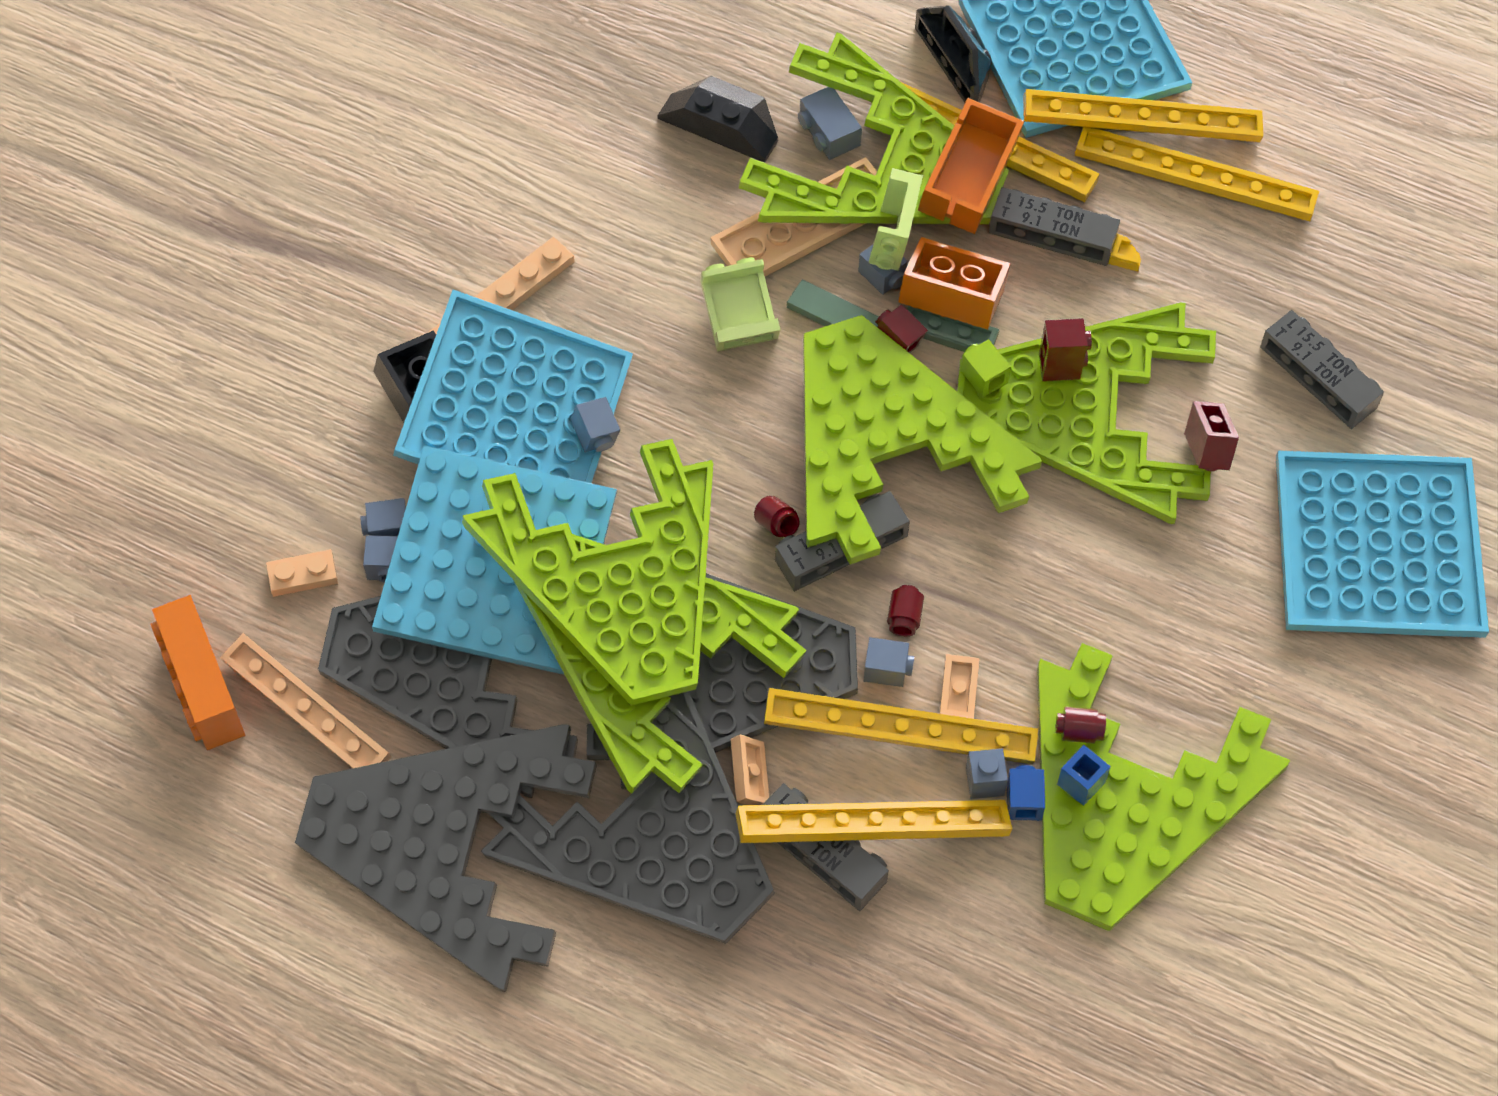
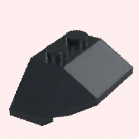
M949 5L917 9L915 30L964 103L967 98L980 103L988 82L990 66L992 65V59L988 50L981 47L977 41L975 31L972 28H968L964 20Z
M713 76L672 93L657 115L661 121L764 163L778 142V136L765 98Z

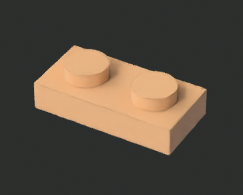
M331 549L266 562L273 597L338 584Z
M946 654L940 714L974 719L979 658Z
M741 734L731 738L736 802L744 805H763L769 798L764 742Z

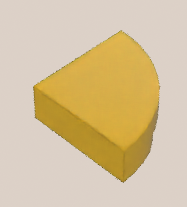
M1117 233L1108 264L1138 272L1141 262L1140 254L1127 237Z

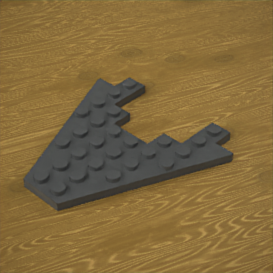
M706 573L707 578L781 601ZM796 606L799 609L798 614L786 626L783 632L807 651L785 678L781 677L732 637L711 659L700 651L698 684L696 690L689 691L715 753L730 747L731 738L741 734L752 738L778 727L764 724L769 688L840 699L856 695L858 693L856 628ZM587 724V760H611L592 724ZM621 779V789H627Z
M381 596L332 608L318 667L320 675L445 749L533 731L512 727L518 701L516 695L486 691L492 658L373 632L372 625ZM569 736L565 756L575 758L578 744L577 736ZM522 786L521 794L528 798H533L535 788Z
M689 691L669 696L671 698L669 704L651 722L703 764L701 770L680 793L655 773L651 772L649 777L602 824L581 804L576 802L552 826L521 795L514 819L489 814L503 829L481 850L486 858L727 944L775 894L754 843L740 842L735 814L738 805Z
M562 724L314 776L295 843L498 990L506 992L514 960L549 966L556 931L554 929L489 917L497 884L492 881L465 876L480 814L482 812L514 819L522 786L589 798L597 764L594 761L565 756L571 727L570 725Z

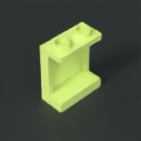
M892 168L880 212L898 216L896 229L883 226L878 227L869 258L870 264L885 270L893 269L899 271L909 239L923 175Z
M749 257L737 261L735 265L724 267V264H714L708 266L705 271H702L700 282L717 351L778 339L780 326L778 318L775 319L763 272V259L755 260Z

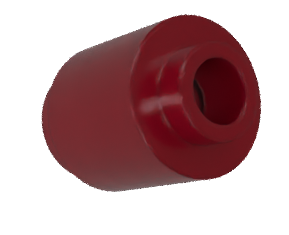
M776 496L764 497L755 507V521L776 537H787L795 534L798 530L800 520L796 510Z
M902 585L892 591L887 623L889 624V631L897 636H913L920 627L924 595L915 586Z
M1064 707L1063 713H1057L1055 733L1061 734L1062 741L1095 744V741H1104L1106 714L1098 713L1096 709Z

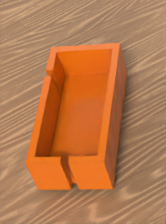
M967 98L957 123L924 189L918 211L944 221L945 217L950 218L949 224L975 234L1017 144L1024 121Z
M191 594L153 608L152 611L156 621L150 623L161 649L163 660L172 678L171 681L195 741L203 740L208 751L246 736Z

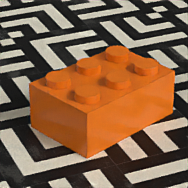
M921 237L904 272L898 303L988 330L1004 293L1010 263Z

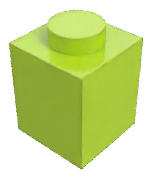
M988 339L979 345L973 344L965 350L962 355L960 371L979 395L984 398L1008 384L1011 366Z

